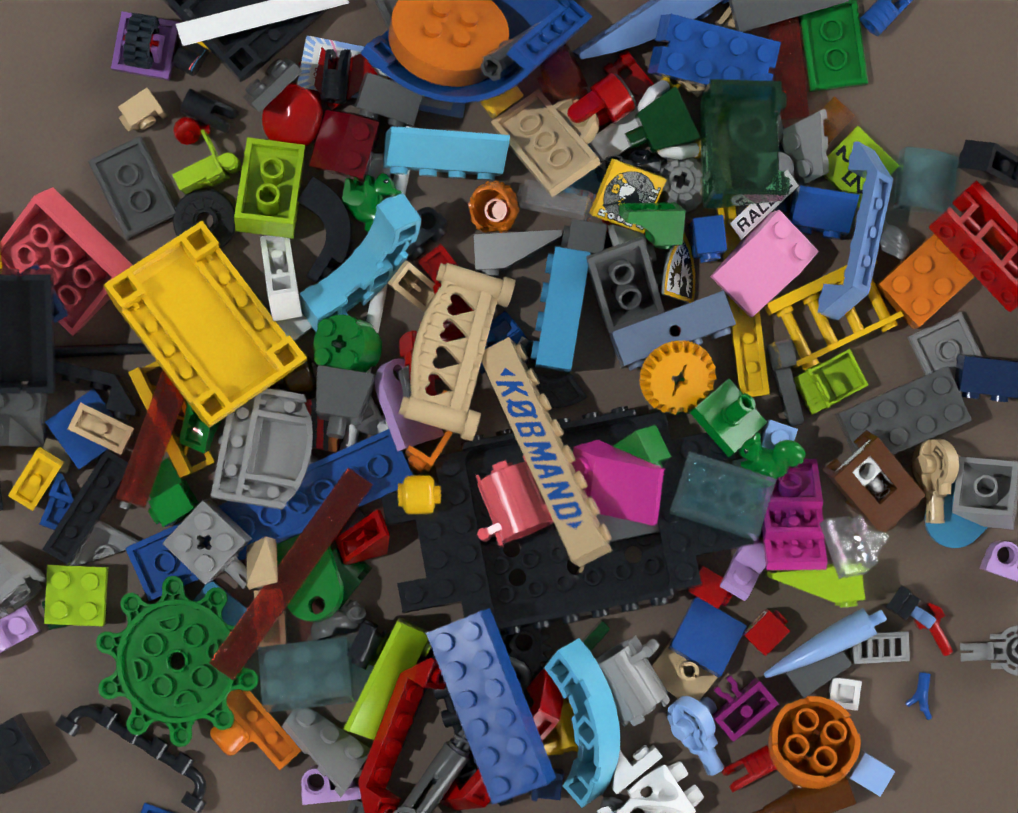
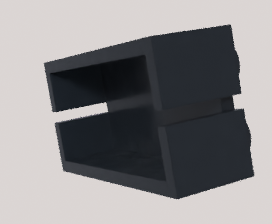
M0 269V394H20L23 381H28L26 393H54L53 269H25L23 275H19V269Z

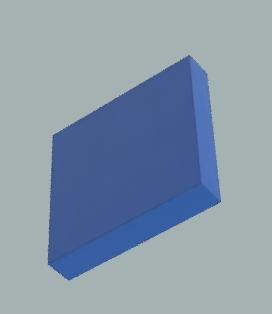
M94 388L45 421L79 470L100 457L107 449L67 429L80 403L115 419L110 410L106 409L105 403Z
M696 596L690 604L668 649L719 678L722 676L747 625Z

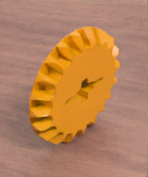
M685 340L671 341L657 347L644 361L640 371V388L643 396L653 408H657L663 413L670 412L675 415L678 412L688 413L690 409L706 399L711 390H714V381L717 379L715 374L716 367L709 353L700 345ZM682 372L685 378L684 382L679 381L675 385L672 376H678Z

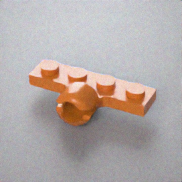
M240 689L231 691L227 696V706L234 715L233 725L226 730H220L214 726L210 731L213 741L228 756L235 755L247 743L254 742L279 771L302 751L251 691Z

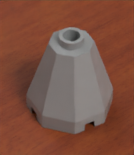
M0 544V616L4 617L9 614L6 609L13 607L16 611L40 593L43 588L40 582L45 583L47 577L39 568Z

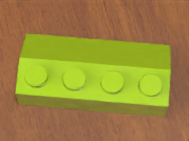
M401 617L398 619L344 727L345 730L372 740L375 739L400 673L415 666L420 655L426 658L431 648L426 634L429 631Z

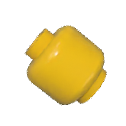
M409 475L404 478L403 483H398V506L403 507L407 514H431L434 511L435 504H441V486H435L433 477L429 475Z

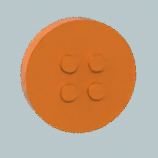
M398 0L393 9L388 36L393 54L409 72L434 84L461 87L477 84L489 78L484 75L480 66L483 63V57L498 48L502 41L509 40V27L504 14L492 0Z

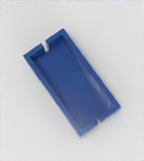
M674 14L661 15L655 41L669 43L668 47H653L648 73L749 99L768 100L774 75L768 73V71L776 66L781 42Z

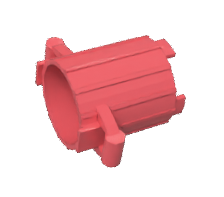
M524 456L525 462L513 465V463L507 464L506 460L492 465L494 469L491 471V474L482 480L479 474L476 475L478 488L493 522L492 526L480 528L477 532L479 539L484 542L496 536L499 546L503 547V543L535 533L554 522Z

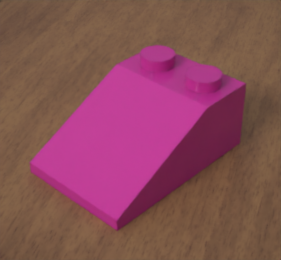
M600 440L573 447L575 461L572 462V465L576 472L580 471L587 483L584 491L588 498L592 497L600 512L599 514L652 526L657 525L664 468Z

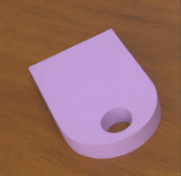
M393 359L379 367L375 376L376 394L397 451L407 449L409 445L413 447L444 436L441 428L404 418V415L398 414L403 399V389L398 372L405 368L404 359ZM393 369L398 374V380L395 378L393 374Z

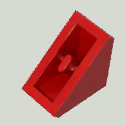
M377 509L339 535L335 540L343 563L349 565L386 555L390 535L381 510Z

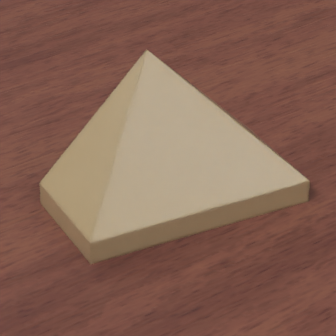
M266 536L247 545L248 589L277 582V542L274 538Z

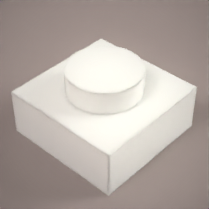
M840 677L832 678L830 680L828 699L838 703L844 709L858 711L862 681Z

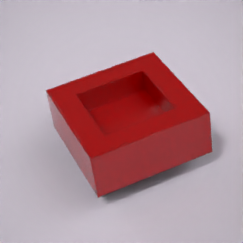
M441 243L418 261L435 284L441 282L436 280L440 263L445 265L450 263L458 266Z

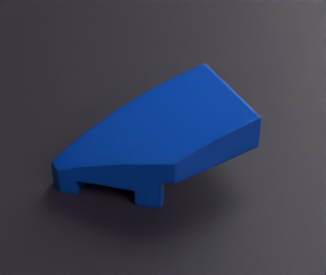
M59 472L50 490V499L39 525L51 530L56 529L74 501L64 475Z

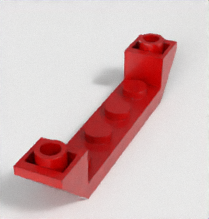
M429 658L401 672L358 780L364 813H394L398 808L401 798L387 790L386 786L391 778L399 753L402 750V745L412 724L424 689L444 690L446 683L436 658Z
M544 668L526 688L535 702L530 708V712L542 741L560 721L564 701L557 685ZM479 769L467 783H463L456 778L439 803L456 811L485 808L491 799Z

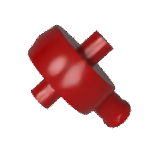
M183 117L174 124L173 133L178 142L190 145L199 139L202 134L201 130L204 129L209 135L210 126H200L193 118Z

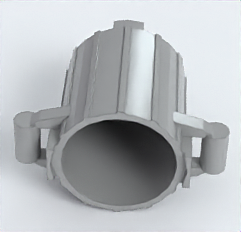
M635 635L595 658L612 692L619 723H622L624 727L629 722H631L632 726H635L645 721L643 716L653 711L659 702L664 707L670 702L666 688L646 658L651 657L659 648V643L655 639H651L642 645Z

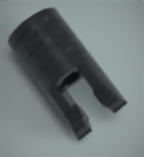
M327 49L325 51L321 101L332 104H345L347 102L352 56L351 49L341 50L338 70H336L337 56L334 49Z
M193 89L188 90L180 108L181 113L224 133L229 132L231 128L229 123L213 114L217 113L233 120L239 113L236 109Z

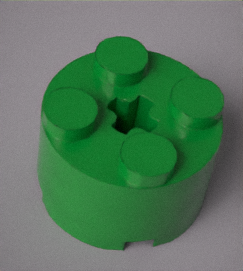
M334 315L328 319L321 320L318 324L313 342L314 361L320 366L366 373L379 362L382 353V340L373 328L374 326L369 322L347 315Z

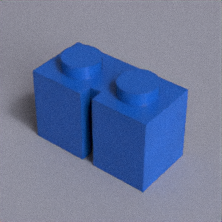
M723 215L693 218L689 224L693 259H700V263L717 262L721 258L720 256L727 251Z

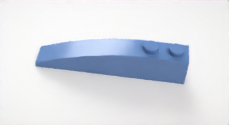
M649 0L572 52L575 57L586 59L634 47L656 38L661 15L674 14L701 20L713 12L712 7L720 2L725 4L729 0Z

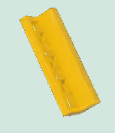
M157 361L143 368L137 367L128 373L179 477L185 478L215 463L209 450L204 453L207 460L193 467L191 466L187 458L190 447L185 446L183 450L179 443L180 438L174 432L177 420L184 421V417L179 416L181 408L184 415L186 412L187 403L165 372L166 377L162 388L151 385L146 373L160 367ZM168 382H169V384H170V386H171L173 392H172V391H169V390H166L167 385H168ZM154 389L161 391L159 398L157 397ZM165 393L176 396L179 402L175 414L164 411L161 405ZM167 415L174 417L172 423H170Z

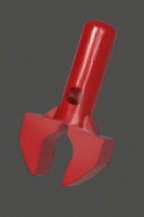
M926 602L929 610L932 612V616L937 620L930 629L926 628L916 619H914V623L919 630L923 628L928 629L942 655L948 656L952 654L953 649L940 627L941 618L945 617L942 608Z

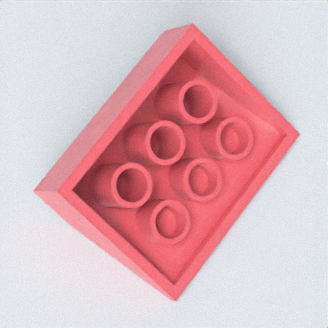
M53 187L34 195L0 241L3 269H19L20 273L36 263L39 264L41 269H53V289L69 313L68 316L58 322L72 336L76 335L110 300L104 284L133 266Z

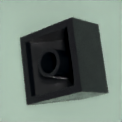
M21 713L0 725L1 794L51 764Z

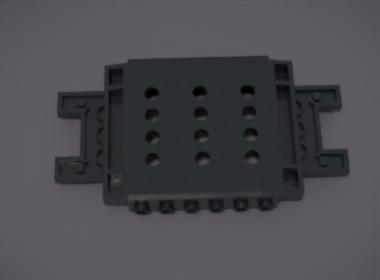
M622 406L612 409L611 414L600 416L599 412H591L582 415L583 419L571 421L570 418L557 419L563 431L560 439L564 446L568 445L572 453L574 446L595 440H600L614 446L633 432L656 425L671 455V458L661 463L664 468L658 514L659 532L609 542L612 551L585 564L584 570L580 574L574 575L567 570L570 556L554 522L535 533L514 540L521 547L520 553L515 557H508L504 553L503 547L499 546L496 536L491 537L486 542L479 539L477 536L478 530L492 526L493 522L478 488L476 475L479 474L482 480L491 474V471L494 469L492 465L506 460L507 464L513 463V465L525 461L523 452L512 429L495 432L496 436L484 438V435H475L473 441L467 440V442L461 443L463 451L442 454L436 459L435 466L439 485L436 486H441V504H435L434 511L431 514H407L403 507L398 506V493L381 497L387 527L416 521L426 578L397 583L402 612H414L461 602L464 618L490 608L499 632H504V636L521 633V628L533 626L534 630L551 627V622L562 620L563 624L581 621V616L592 614V618H599L610 615L609 611L621 609L622 613L638 610L639 605L651 603V607L668 604V599H672L674 596L673 592L696 588L702 585L696 556L754 544L748 515L722 520L718 519L707 468L709 463L735 459V453L728 457L708 433L671 439L666 412L637 416L635 409L629 410L628 406ZM632 546L639 548L642 552L641 560L637 563L628 562L625 559L627 548ZM515 569H521L526 574V581L521 586H514L509 581V575Z

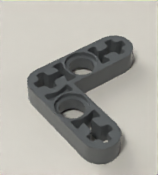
M788 338L767 345V352L787 424L793 427L804 424V417L790 366L796 365V357L792 343Z

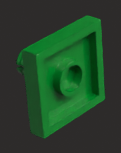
M729 378L690 412L728 457L733 455L743 446L746 440L750 439L768 423L755 408L754 399L748 394H743Z

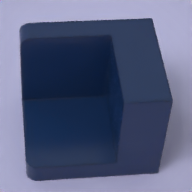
M553 768L556 779L547 785L532 790L531 801H537L538 798L560 800L564 776L563 769Z

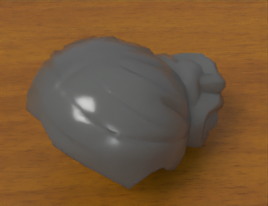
M884 220L879 247H881L882 251L893 255L894 258L904 261L911 251L909 237L901 229L894 225H888L887 221Z
M350 600L348 604L343 605L329 619L314 622L311 627L313 641L315 643L331 641L335 633L351 634L356 631L364 620L367 619L364 606L359 605L358 601Z

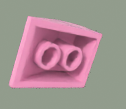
M780 210L769 213L752 229L710 277L751 318L798 276L819 251Z

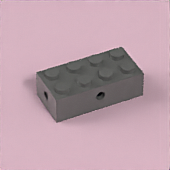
M948 366L835 413L852 454L859 450L853 441L865 430L877 436L893 455L972 421Z

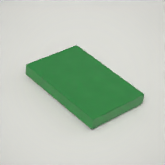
M849 0L848 2L800 15L799 22L809 93L867 85L868 77L857 0Z

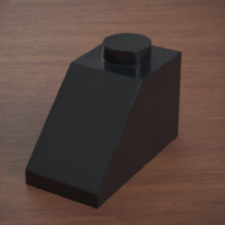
M965 139L963 150L959 155L957 168L974 177L1012 188L1018 187L1017 155L996 143Z

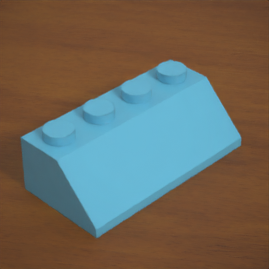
M391 126L385 132L383 168L390 169V174L407 175L408 170L419 171V176L436 177L437 172L448 173V178L465 179L466 174L477 175V180L494 181L495 176L503 174L510 135Z

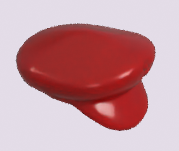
M297 83L289 84L263 110L262 126L267 138L272 141L302 144L305 147L312 143L319 132L323 116L319 92L301 87Z

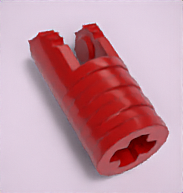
M765 745L724 767L721 772L723 776H728L746 767L749 774L733 781L729 786L733 793L776 770V767L770 757L769 748Z

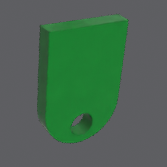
M317 526L277 544V579L290 612L297 618L308 622H321L332 617L341 606L344 597V587L324 528ZM317 598H323L325 608L321 613L315 614L312 609L313 602Z

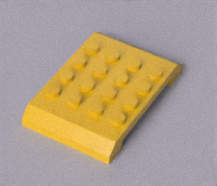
M200 221L104 284V288L113 304L200 420L209 428L307 362V357L290 335L287 336L276 321H273L271 314L219 248V242L203 221Z

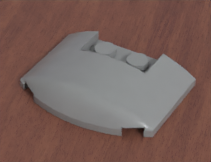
M267 388L226 417L211 498L283 510L287 502L298 491L305 477L311 457L313 440L312 420L305 405L307 401L304 394Z

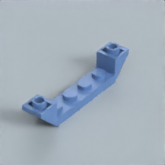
M854 141L852 152L849 156L848 170L862 178H866L863 184V194L856 216L855 232L850 244L849 260L844 272L843 285L823 284L822 293L818 301L817 313L833 320H839L869 294L893 178L875 150L858 141Z

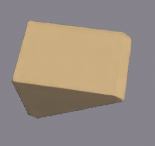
M407 260L404 261L388 282L392 289L424 313L435 296L433 290L435 283Z

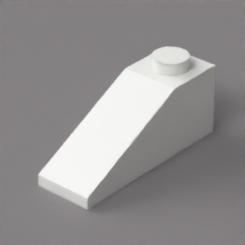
M261 236L266 286L273 321L302 317L290 238Z

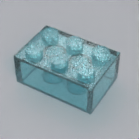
M689 452L670 514L756 541L760 534L776 479Z
M347 637L258 647L262 706L267 712L355 702L351 657L347 656L350 650Z

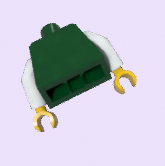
M663 77L659 82L646 90L637 105L638 113L635 115L639 127L625 133L631 149L647 142L652 153L658 152L663 158L683 160L694 157L699 159L710 154V151L704 152L701 148V144L707 142V139L698 140L700 135L678 91V88L681 86L680 83L673 85L669 78Z

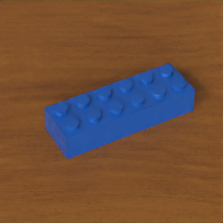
M491 609L483 610L426 633L492 805L547 785L556 779Z

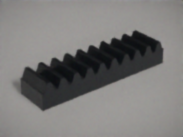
M106 449L42 550L69 566L74 561L76 554L79 553L81 546L87 541V537L92 533L94 526L99 522L101 515L106 511L113 496L118 492L120 485L124 483L126 476L131 471L132 464Z

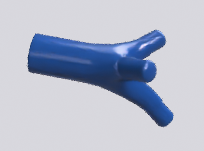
M919 672L917 690L913 697L906 702V705L910 707L918 701L920 711L925 714L927 720H930L932 716L929 711L928 692L931 674Z

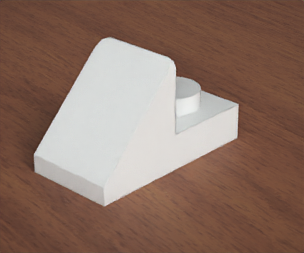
M654 744L649 748L644 745L633 754L634 760L632 762L620 750L617 767L612 778V788L616 794L620 793L663 757Z

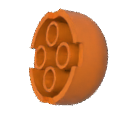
M807 696L805 699L785 705L776 716L768 737L770 757L779 773L791 783L810 789L826 788L841 781L855 764L861 746L860 733H857L856 727L850 719L851 715L838 703L819 696ZM808 751L811 753L812 757L806 756Z

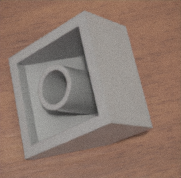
M959 456V471L956 477L952 513L983 527L1014 530L1018 501V462Z

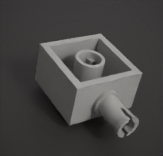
M210 498L202 500L162 544L205 585L212 582L221 572L226 571L242 589L247 587V567L238 559V554L252 538ZM209 535L212 538L209 542L211 546L206 547L203 544L205 541L203 537Z

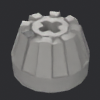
M665 158L661 161V171L654 173L667 179L658 203L676 202L686 213L694 210L701 204L707 194L709 178L705 168L697 159L679 160Z

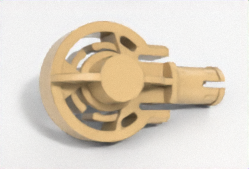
M928 439L921 442L916 447L912 458L914 476L919 482L920 489L926 495L924 496L926 497L925 523H945V497H947V494H951L952 483L955 481L959 471L960 455L957 454L954 446L944 439Z

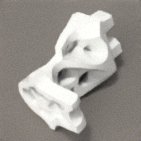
M676 762L667 767L666 765H660L638 780L628 790L630 798L621 808L612 811L609 806L602 807L597 810V813H631L636 808L642 809L644 813H695L694 807L699 804L704 796L696 785H692L684 792L682 791L677 782L689 774L681 762ZM651 787L653 792L649 797L644 798L641 796L640 792L643 788Z

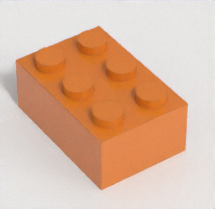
M932 233L904 261H901L881 279L876 286L879 293L894 310L902 312V318L912 329H916L923 325L975 276Z

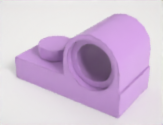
M752 535L753 545L737 548L720 584L721 588L743 601H746L750 596L759 574L766 567L764 543L754 535Z
M999 540L991 543L987 548L979 569L1018 582V547L1014 543ZM1006 547L1009 551V558L1001 563L997 558V552L1000 548Z
M27 605L0 619V653L41 631Z
M318 765L311 766L302 777V805L361 799L359 784H355V779H353L342 797L334 790L336 786H332V782L327 776L323 777L324 785L322 787H313L309 782V776L314 773L322 776L317 770Z

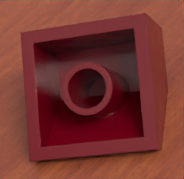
M325 110L309 167L364 182L370 169L382 127L380 122L349 113Z

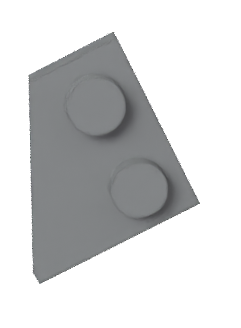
M825 109L785 128L782 132L780 142L785 153L794 163V173L800 185H805L829 173V159L826 155L828 136H824L823 120L827 119Z

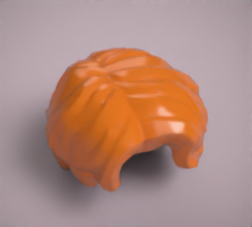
M486 181L485 184L478 186L468 203L471 222L475 224L477 230L484 233L497 230L500 233H508L520 210L516 193L510 185H505L504 182Z

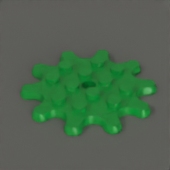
M169 576L163 581L162 597L155 604L144 602L136 593L125 594L121 599L120 606L127 616V627L120 633L105 631L98 635L96 639L98 650L111 655L116 661L115 672L101 680L98 691L104 699L109 700L123 696L130 700L132 712L127 719L126 727L131 734L141 735L145 733L153 722L161 721L169 728L171 742L175 746L183 747L190 743L192 739V726L198 719H208L220 730H226L233 725L234 715L227 706L228 694L235 689L253 690L259 681L257 673L252 669L242 666L238 660L240 649L254 641L256 630L250 623L245 622L231 626L224 622L222 610L227 603L228 597L226 591L222 588L213 587L206 593L204 598L199 601H192L185 595L184 583L181 578ZM176 652L182 653L185 658V666L181 669H175L171 664V657Z

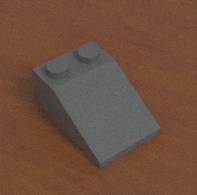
M643 237L586 256L594 296L601 318L609 333L665 313Z

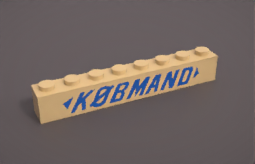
M508 337L485 349L481 362L570 559L581 567L612 551L608 543L612 538L605 524L600 525L596 517L600 513L593 498H588L584 491L587 483L580 471L576 472L572 465L575 457L568 445L564 446L560 439L563 431L556 419L552 420L548 413L552 408L544 393L540 395L536 385L540 384V381L532 368L528 369L525 363L528 355L521 343L516 344Z

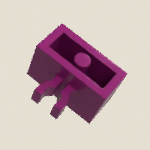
M728 675L726 679L731 684V690L735 694L734 697H731L727 692H722L718 686L713 688L718 696L726 699L728 702L711 716L733 742L779 704L757 678L739 691L734 678Z

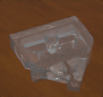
M860 514L853 519L850 516L828 518L819 523L839 579L859 576L869 572L870 568L878 563L877 557L889 537L882 531L877 533L865 524L863 516Z

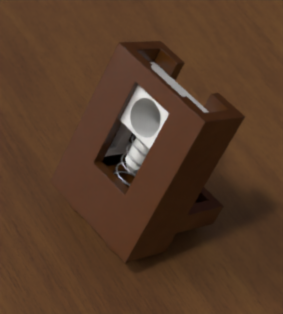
M865 430L853 441L859 448L858 451L843 464L835 458L823 471L846 497L847 501L845 503L850 509L862 517L871 528L883 535L885 532L892 530L897 525L898 520L908 511L915 509L920 500L926 495L877 436ZM866 463L865 469L859 473L860 467Z

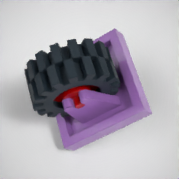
M121 11L111 69L113 71L170 81L173 68L172 60L176 52L179 36L176 24L180 22L161 19L151 15Z

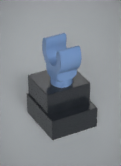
M901 585L886 606L889 611L898 615L906 621L909 616H912L928 629L937 620L917 606L920 599L903 585Z

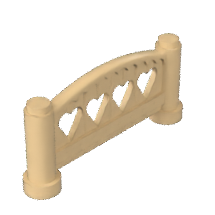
M440 263L436 280L441 281V287L436 292L423 316L414 343L411 362V396L409 398L403 396L398 414L404 415V418L461 434L460 438L473 441L480 419V412L469 410L495 308L496 305L508 307L516 280L505 276L503 279H499L450 263L446 265ZM454 294L461 296L473 311L455 316L450 315L447 311V308L452 305L450 297ZM445 321H452L466 337L450 342L442 341L440 334L445 331L443 323ZM439 347L445 348L459 364L442 369L435 368L433 360L438 357L436 349ZM429 375H438L452 391L429 396L425 391V388L430 385Z

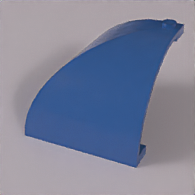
M492 0L506 18L509 27V40L534 24H539L512 45L507 52V55L520 65L518 68L499 80L492 81L489 77L482 82L469 86L451 87L425 81L409 72L397 60L391 50L388 36L389 29L383 35L377 36L366 44L360 54L368 59V62L373 67L381 70L392 80L422 96L446 102H475L495 97L516 86L581 30L593 16L574 0Z

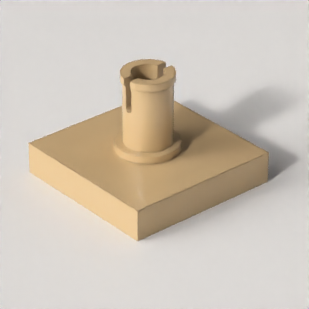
M671 639L651 666L666 690L677 699L681 696H689L700 701L718 677L668 649L672 641Z

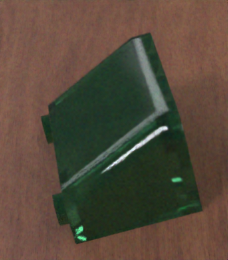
M710 79L700 104L702 198L704 208L718 209L782 201L789 194V177H785L784 172L779 171L777 118L781 110H785L787 102L786 92H782V81Z

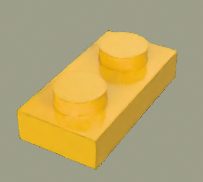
M38 447L8 496L34 511L64 464V461Z

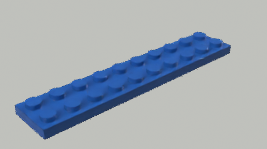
M387 429L309 464L298 491L287 502L283 510L234 501L225 502L219 505V507L252 538L247 545L266 536L274 538L278 544L398 490V483H403L406 476L414 475L404 451H397L390 429ZM181 523L125 548L148 601L162 596V583L169 576L181 578L184 586L199 579L162 544ZM209 535L203 537L205 540L203 544L206 547L211 546L209 542L212 538ZM247 545L239 552V560L247 558Z

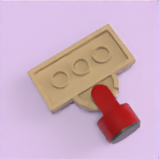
M608 74L590 87L591 92L579 100L574 99L572 95L561 99L554 105L538 89L491 121L493 128L498 134L510 135L509 147L552 198L601 164L598 156L588 146L595 138L599 126L609 121L615 124L636 110L635 106L637 104L634 96L617 74Z

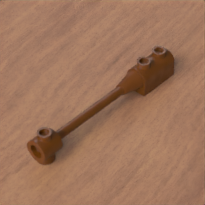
M845 776L836 784L820 789L804 788L791 783L793 788L787 790V793L762 807L763 809L752 813H833L853 806L857 802L849 781Z

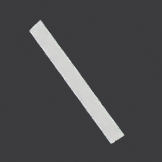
M268 0L178 23L176 27L182 46L349 4V1Z

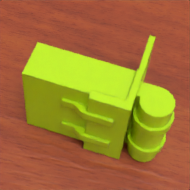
M204 129L201 130V133L212 154L172 174L179 190L185 195L206 186H215L230 178L228 172L237 173L241 169V161L234 154L224 153L220 156L218 155L208 133Z
M850 349L823 363L820 362L806 369L804 373L793 378L796 390H799L805 402L804 405L806 408L808 407L811 415L824 408H830V406L840 402L842 399L868 386Z

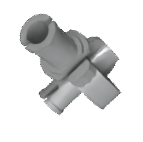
M1018 626L1010 627L1002 632V634H990V640H1006V642L960 643L961 651H973V653H960L961 662L1007 661L1006 663H991V669H1003L1011 675L1018 676V664H1015L1018 663V639L1014 640L1018 637V634H1016ZM1011 632L1014 633L1013 636L1007 638L1008 634H1010ZM1008 665L1014 666L1016 670L1009 668Z

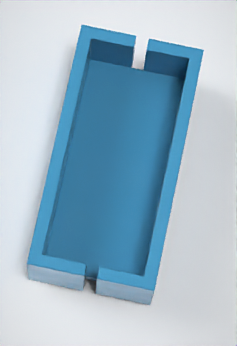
M555 246L554 254L548 253L545 273L550 274L549 283L543 282L540 302L546 303L544 312L538 311L535 331H541L540 340L533 341L531 360H536L535 367L569 373L571 371L588 271L586 256L590 255L591 252Z

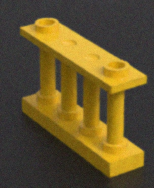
M847 265L764 306L768 316L776 313L778 318H782L801 359L796 361V365H793V368L802 366L803 370L818 364V357L878 328L885 332L897 326L896 320L903 317L902 312L899 311L890 315L872 278L868 297L880 321L864 328L853 307L845 314L853 334L837 340L827 317L817 313L819 307L818 298L820 297L818 292L822 291L823 284L843 285L844 272ZM801 300L804 305H808L827 344L826 347L814 353H811L791 312L794 310L792 305Z

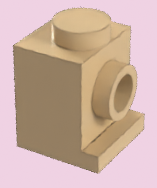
M145 88L118 106L123 114L119 119L128 132L132 129L138 130L139 128L145 130L156 122L155 118L157 116H160L162 119L168 116L148 88Z

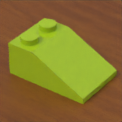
M247 137L234 214L235 231L294 239L305 145Z
M856 562L827 564L826 570H765L766 577L835 603V606L854 607L857 606V601L865 600L862 566Z

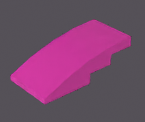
M804 459L803 463L797 467L789 466L787 473L777 479L775 484L769 489L759 487L766 570L827 569L824 541L825 526L822 512L823 496L817 459Z

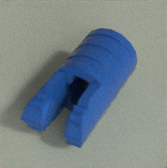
M877 0L860 17V21L869 32L875 36H880L913 0H898L895 4L891 2L892 0Z

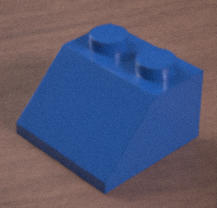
M800 185L792 193L789 220L803 235H811L812 231L823 233L824 238L840 240L841 236H846L850 232L859 195Z

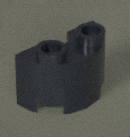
M365 619L347 656L352 657L351 663L367 670L369 665L375 666L391 633L384 630L381 634L376 631L378 627L376 623Z

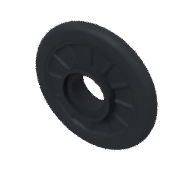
M212 189L192 191L185 195L176 206V213L173 216V227L177 236L196 225L198 216L204 212L211 214L213 217V224L208 229L219 242L220 249L227 245L235 234V208L231 201L218 191Z

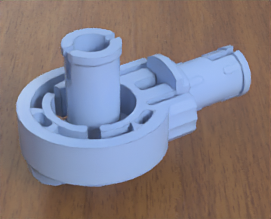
M681 696L667 709V718L671 726V732L678 740H681L683 745L692 754L699 756L707 775H716L724 769V765L714 748L718 741L714 735L715 723L711 715L717 711L716 704L709 697H703L699 702L692 697Z

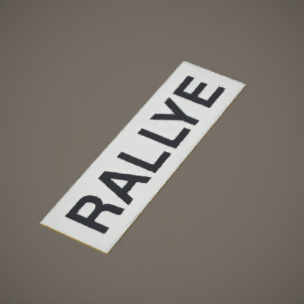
M788 169L730 223L741 240L799 186Z

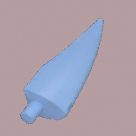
M862 608L832 624L799 646L767 670L764 675L766 678L783 674L853 647L877 635L874 626L887 619L882 610L868 616L865 609Z

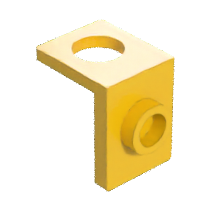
M516 85L502 94L479 102L493 120L522 99L524 95Z

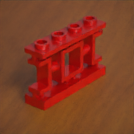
M975 180L952 202L962 214L959 216L949 207L929 226V229L1008 312H1012L1018 307V223ZM983 236L1002 255L1001 258L981 240Z

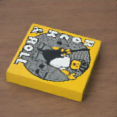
M612 158L589 213L594 217L644 234V227L627 223L619 216L620 203H657L667 179Z

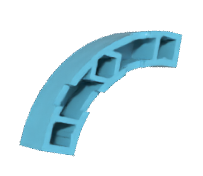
M403 193L395 197L386 198L378 204L373 224L360 246L354 250L353 254L329 276L319 283L307 287L300 293L301 311L315 332H317V327L321 320L328 319L334 315L348 316L347 311L359 302L363 306L385 287L409 256L406 249L409 244L416 242L420 230L421 217Z
M578 638L557 650L544 669L557 685L563 698L568 697L574 712L571 720L575 743L578 745V755L573 760L569 776L562 786L583 808L604 793L614 776L620 752V728L616 705L608 682L591 651Z

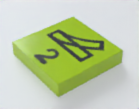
M859 126L827 156L829 159V173L823 175L838 191L858 194L857 209L861 204L862 188L866 178H862L848 170L849 156L852 152L854 141L861 142L875 150L890 175L899 167Z

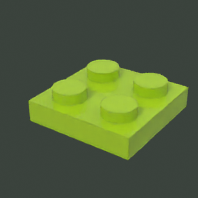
M47 565L44 624L105 626L108 567Z

